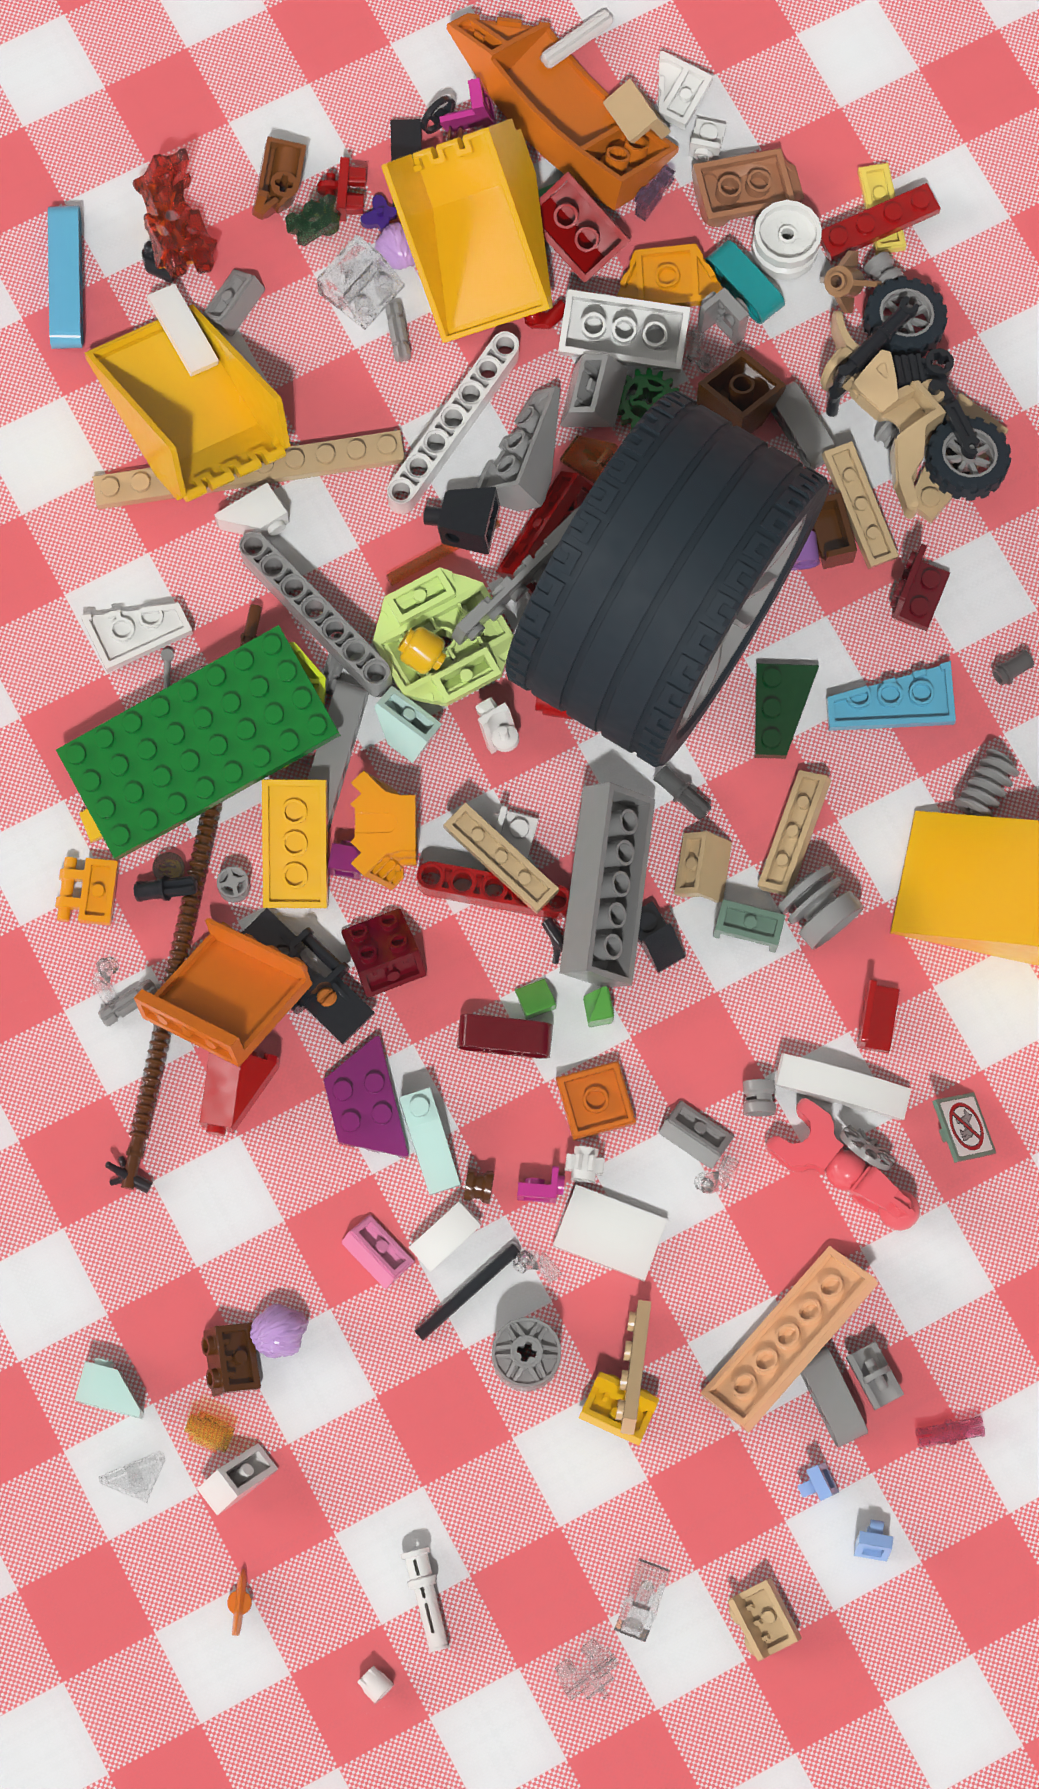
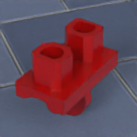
M340 157L339 181H335V173H327L326 180L317 183L316 191L320 195L325 196L324 203L333 204L334 197H337L338 221H347V214H364V194L349 193L350 186L366 187L367 169L363 166L350 165L349 157Z

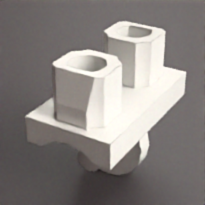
M492 697L476 705V711L480 716L478 722L486 747L490 753L493 754L497 750L509 752L516 748L519 743V734L515 729L510 709L505 702L497 706Z

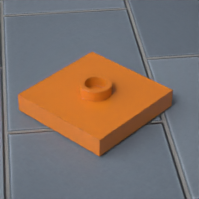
M618 1061L556 1078L573 1141L636 1124Z

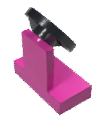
M481 79L468 80L472 108L454 112L455 101L448 95L442 96L425 112L421 120V129L427 134H432L443 127L448 133L449 126L451 131L455 132L458 131L459 127H462L464 130L477 126L487 128L496 124L493 100L490 98ZM448 102L444 107L439 108L442 104ZM432 120L434 125L427 128L428 121Z

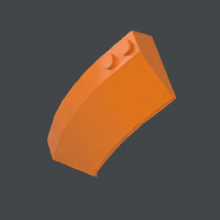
M466 13L449 22L446 28L476 77L481 79L490 98L507 119L512 118L515 128L517 130L521 129L523 137L546 160L564 175L569 171L587 192L615 211L633 200L678 153L679 147L665 137L661 139L652 129L635 143H630L603 104V101L610 95L583 69L572 55H569L552 68L545 67L540 60L542 52L559 41L558 37L550 29L551 23L539 22L536 26L521 25V19L497 17L496 21L480 20L479 14Z

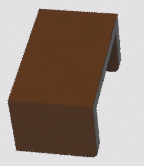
M840 492L828 495L812 531L816 532L818 552L823 569L853 563L857 553L842 494Z

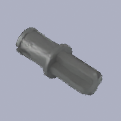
M665 765L654 777L653 780L674 797L673 801L675 803L680 802L697 819L704 818L710 811L711 805L691 788L692 783H686L668 765Z

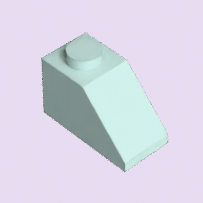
M393 686L386 691L374 706L387 744L412 763L427 747L442 725L441 722Z
M95 1358L94 1363L85 1361L74 1400L81 1404L142 1419L144 1412L122 1373L113 1368L114 1362Z

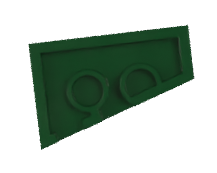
M756 664L754 758L786 759L819 665Z

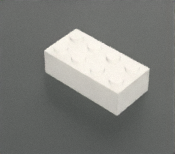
M567 289L558 353L559 355L581 358L583 354H609L623 365L649 367L651 369L681 373L691 307Z

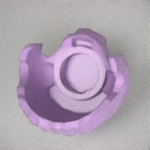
M395 222L386 226L382 234L375 241V254L379 262L390 269L402 270L409 266L413 267L415 262L401 223Z
M273 1304L268 1306L254 1319L251 1325L250 1338L252 1343L255 1344V1348L268 1358L292 1356L299 1352L302 1335L306 1332L309 1321L302 1311L298 1312L292 1308L289 1309L282 1304Z

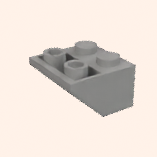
M583 354L573 369L560 425L562 427H614L628 369L609 354Z

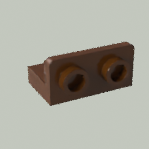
M252 1322L215 1326L203 1332L204 1336L201 1341L203 1354L207 1356L208 1363L206 1381L213 1397L226 1393L251 1391L261 1388L256 1348L250 1338Z

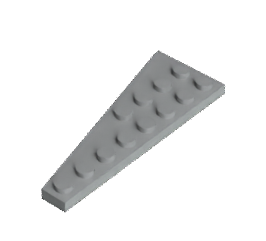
M580 506L543 541L544 544L536 552L534 559L528 555L522 561V564L513 574L515 577L513 580L508 576L505 577L492 592V599L487 596L456 625L451 637L459 645L463 644L468 638L474 641L484 631L485 627L483 625L489 619L494 622L506 611L505 605L511 599L517 602L527 592L528 588L526 586L532 580L538 583L551 556Z

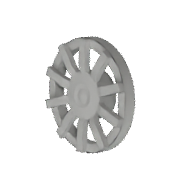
M848 1125V1127L841 1131L840 1137L842 1141L855 1154L872 1166L889 1171L894 1165L895 1159L889 1156L891 1152L880 1147L877 1144V1139L871 1140L860 1128L857 1131L851 1125Z

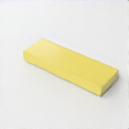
M888 163L858 167L857 173L866 210L896 197ZM903 230L873 243L875 255L882 252L905 251L907 246Z

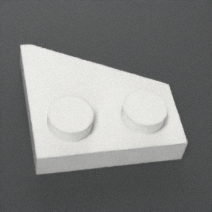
M661 51L659 56L658 113L661 118L685 130L710 87L713 75Z

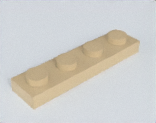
M851 441L824 451L821 454L836 492H841L851 529L867 568L870 569L898 558L899 554L853 442Z
M803 770L798 771L757 885L761 890L787 896L789 890L794 886L831 783V779L828 776Z
M466 802L443 825V828L536 914L559 892V888Z
M638 1300L636 1312L630 1311L627 1331L633 1332L632 1341L626 1340L623 1360L629 1361V1369L622 1370L619 1390L626 1391L625 1400L618 1399L616 1420H622L620 1433L634 1435L651 1310L650 1301Z

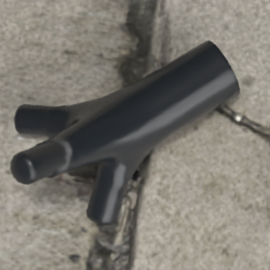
M549 918L542 923V926L553 946L552 963L558 964L563 948L564 936L553 918Z
M124 1156L118 1158L120 1167L111 1162H106L105 1164L106 1168L119 1176L109 1181L111 1186L122 1184V1180L128 1176ZM138 1174L133 1178L134 1187L147 1194L153 1182Z

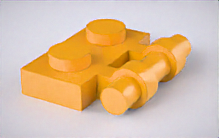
M65 857L64 867L60 869L59 880L62 881L60 896L56 897L55 907L58 908L57 921L69 922L71 910H79V923L111 926L119 868L118 861L86 858L84 870L76 869L77 858ZM74 882H83L81 898L73 897Z

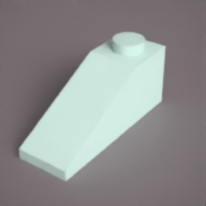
M426 1088L399 1097L400 1106L429 1195L461 1186L431 1089Z

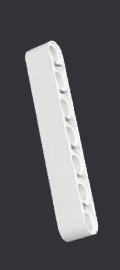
M503 331L493 337L387 487L388 505L393 512L406 514L415 507L517 364L519 359V341L513 333ZM507 346L513 351L509 354H502L498 349ZM490 370L496 375L492 378H485L480 374ZM473 394L479 399L475 402H467L463 398L466 395ZM450 419H458L461 421V424L451 427L446 422ZM433 443H440L444 446L440 451H433L428 447ZM416 467H422L427 470L421 476L411 473ZM400 491L409 494V497L405 500H397L393 496Z

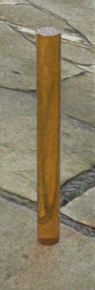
M498 519L496 522L495 529L500 527ZM441 544L388 573L386 577L391 586L460 548Z

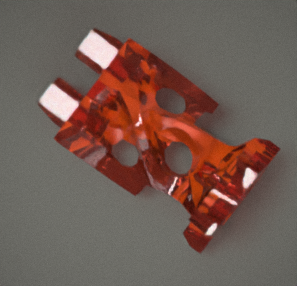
M186 148L179 149L175 154L168 156L161 154L153 155L144 175L133 180L132 183L134 189L142 195L147 209V213L143 217L144 226L150 236L155 266L157 269L166 268L171 278L182 277L186 274L187 265L194 264L197 272L200 274L210 273L215 263L213 253L217 240L208 234L199 209L192 210L191 206L184 199V189L188 188L191 183V176L189 173H186L189 162ZM168 211H175L178 218L176 220H169L166 217V213ZM187 227L192 228L196 234H190Z

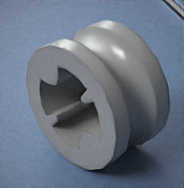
M886 421L874 440L877 442L882 441L884 443L883 447L888 449L893 444L894 439L900 434L899 429L892 422Z

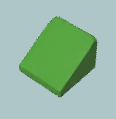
M545 979L515 990L526 1020L556 1009V1002Z

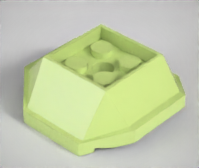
M439 567L384 596L372 643L376 652L388 663L392 680L398 690L410 700L447 707L502 677L508 651L514 637L502 615L494 622L489 619L483 625L485 627L484 631L474 641L468 638L463 644L459 645L451 637L456 625L487 596L492 599L483 582ZM418 627H425L440 638L447 637L452 641L448 647L443 649L442 652L447 654L437 671L431 668L428 673L421 674L400 660L401 651L397 649L410 628L415 630Z

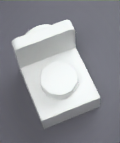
M697 118L690 142L689 156L701 162L718 160L726 124Z

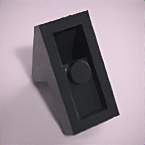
M653 901L643 906L638 942L657 973H660L686 956L671 923L666 924Z

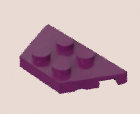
M376 1036L323 1079L338 1143L350 1147L364 1148L372 1152L396 1155L399 1158H409L380 1036Z

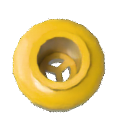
M418 627L415 630L410 628L397 649L401 651L400 660L421 674L428 673L431 668L437 671L447 654L442 652L445 646L444 640L425 627Z

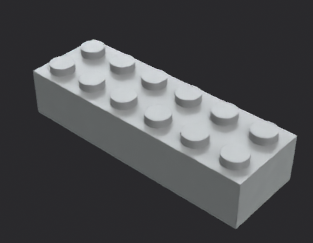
M611 782L583 786L560 974L601 987L632 986L655 799Z

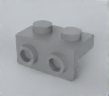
M725 287L717 294L715 292L708 294L701 302L698 330L704 333L712 325L716 324L735 345L745 338L749 318V310L746 304L740 298L735 299Z

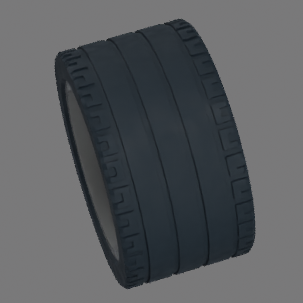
M674 391L665 394L649 408L624 439L594 483L562 536L530 597L515 631L506 659L507 678L527 691L531 690L534 696L559 711L566 710V714L591 730L595 732L601 731L603 737L630 753L636 752L638 758L653 767L666 764L686 741L721 690L780 592L824 505L829 489L827 478L810 467L803 468L801 462L773 446L768 448V443L739 426L733 427L732 422L707 407L698 405L695 400L683 393Z

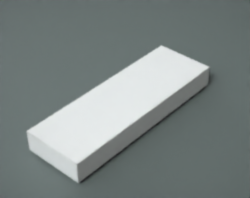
M175 283L147 295L150 307L191 377L218 365L219 359Z

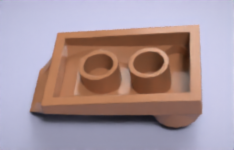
M781 148L696 163L692 166L693 188L703 221L711 227H721L729 220L761 214L762 210L775 202L783 200L799 202L804 199L796 166L784 158Z

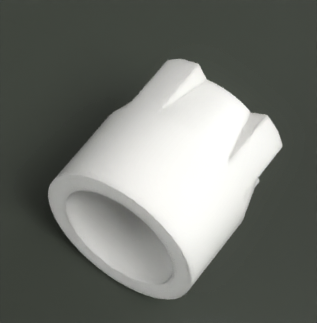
M374 1666L357 1682L374 1704L380 1701L394 1686L393 1682Z

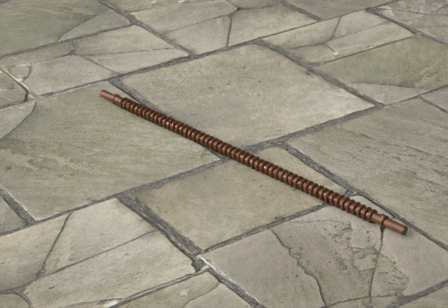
M251 604L249 607L245 630L241 634L240 646L257 637L256 634L262 607L259 605ZM222 803L203 812L204 816L199 818L202 825L197 827V830L200 831V834L195 836L198 843L193 844L196 851L191 853L194 860L189 862L192 869L187 871L188 875L197 879L198 891L193 895H186L181 898L184 905L179 907L182 914L177 916L180 919V923L175 925L178 928V932L173 934L176 937V941L171 942L174 950L169 951L172 959L167 960L170 968L165 969L168 973V977L163 978L165 982L182 965L184 959L189 957L186 950L191 948L188 941L193 939L190 932L195 930L192 923L197 921L194 914L199 912L196 905L201 903L198 896L203 894L200 887L205 885L202 882V878L207 876L204 873V869L209 867L206 861L211 859L208 852L213 850L210 846V843L214 842L212 834L216 833V829L213 827L218 824L215 818L220 815L217 809L222 807ZM155 1024L153 1025L156 1027V1031L151 1033L154 1036V1040L149 1042L152 1045V1049L147 1051L150 1054V1058L145 1060L148 1063V1067L143 1069L146 1072V1076L141 1078L144 1081V1085L139 1087L142 1095L137 1096L140 1104L135 1105L138 1113L133 1114L136 1122L131 1123L134 1131L129 1132L132 1139L126 1151L128 1157L125 1168L128 1176L122 1180L121 1188L134 1190L133 1178L138 1173L140 1159L144 1157V1141L149 1138L146 1131L151 1129L148 1122L153 1120L150 1113L155 1111L152 1104L157 1102L154 1095L159 1093L156 1085L161 1084L158 1076L163 1074L160 1067L165 1065L162 1058L167 1056L164 1049L169 1047L166 1040L171 1038L167 1030Z

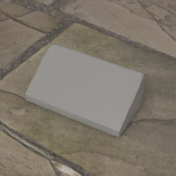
M233 269L203 312V315L215 328L227 335L233 336L264 293L265 288L256 276Z
M681 1100L659 1131L660 1135L711 1169L734 1138L733 1135Z

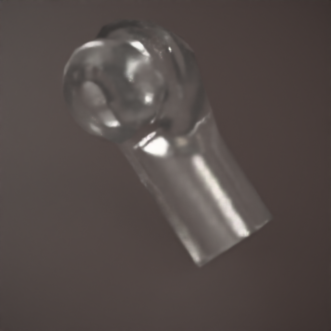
M523 1250L513 1260V1267L517 1272L524 1273L528 1269L539 1270L549 1284L562 1275L560 1270L544 1252Z

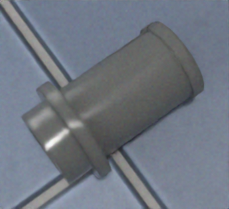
M1021 650L1004 663H996L992 674L1000 685H1010L1015 677L1034 667V661L1026 650Z

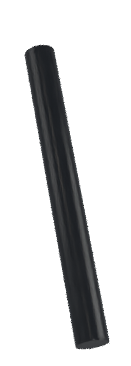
M513 1243L509 1245L414 1331L422 1341L425 1340L521 1253Z

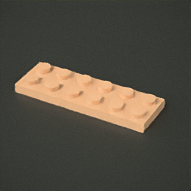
M828 1246L700 1394L749 1433L879 1283L875 1277L831 1246Z

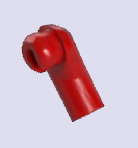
M558 300L553 305V308L547 312L542 311L524 317L525 324L532 329H552L563 318L565 303L562 300Z

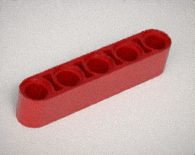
M434 861L423 863L417 871V886L424 895L542 918H553V920H560L567 916L570 891L558 884H555L559 888V892L555 896L562 897L566 902L565 906L555 909L547 903L536 914L525 903L520 902L517 896L491 872ZM428 873H435L440 877L439 882L435 885H427L422 879ZM458 879H467L472 885L466 891H459L454 887V883ZM496 884L502 888L503 892L500 896L491 897L485 890L489 885Z

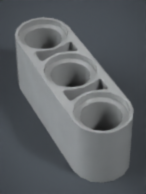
M793 381L786 385L785 391L771 413L804 466L814 470L825 464L821 454L836 446L803 391Z
M824 1346L800 1374L832 1440L839 1448L868 1434V1430L830 1351Z

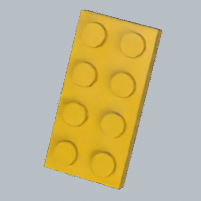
M262 779L263 908H328L327 779Z

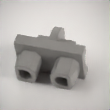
M876 1341L846 1356L850 1367L874 1410L904 1395Z

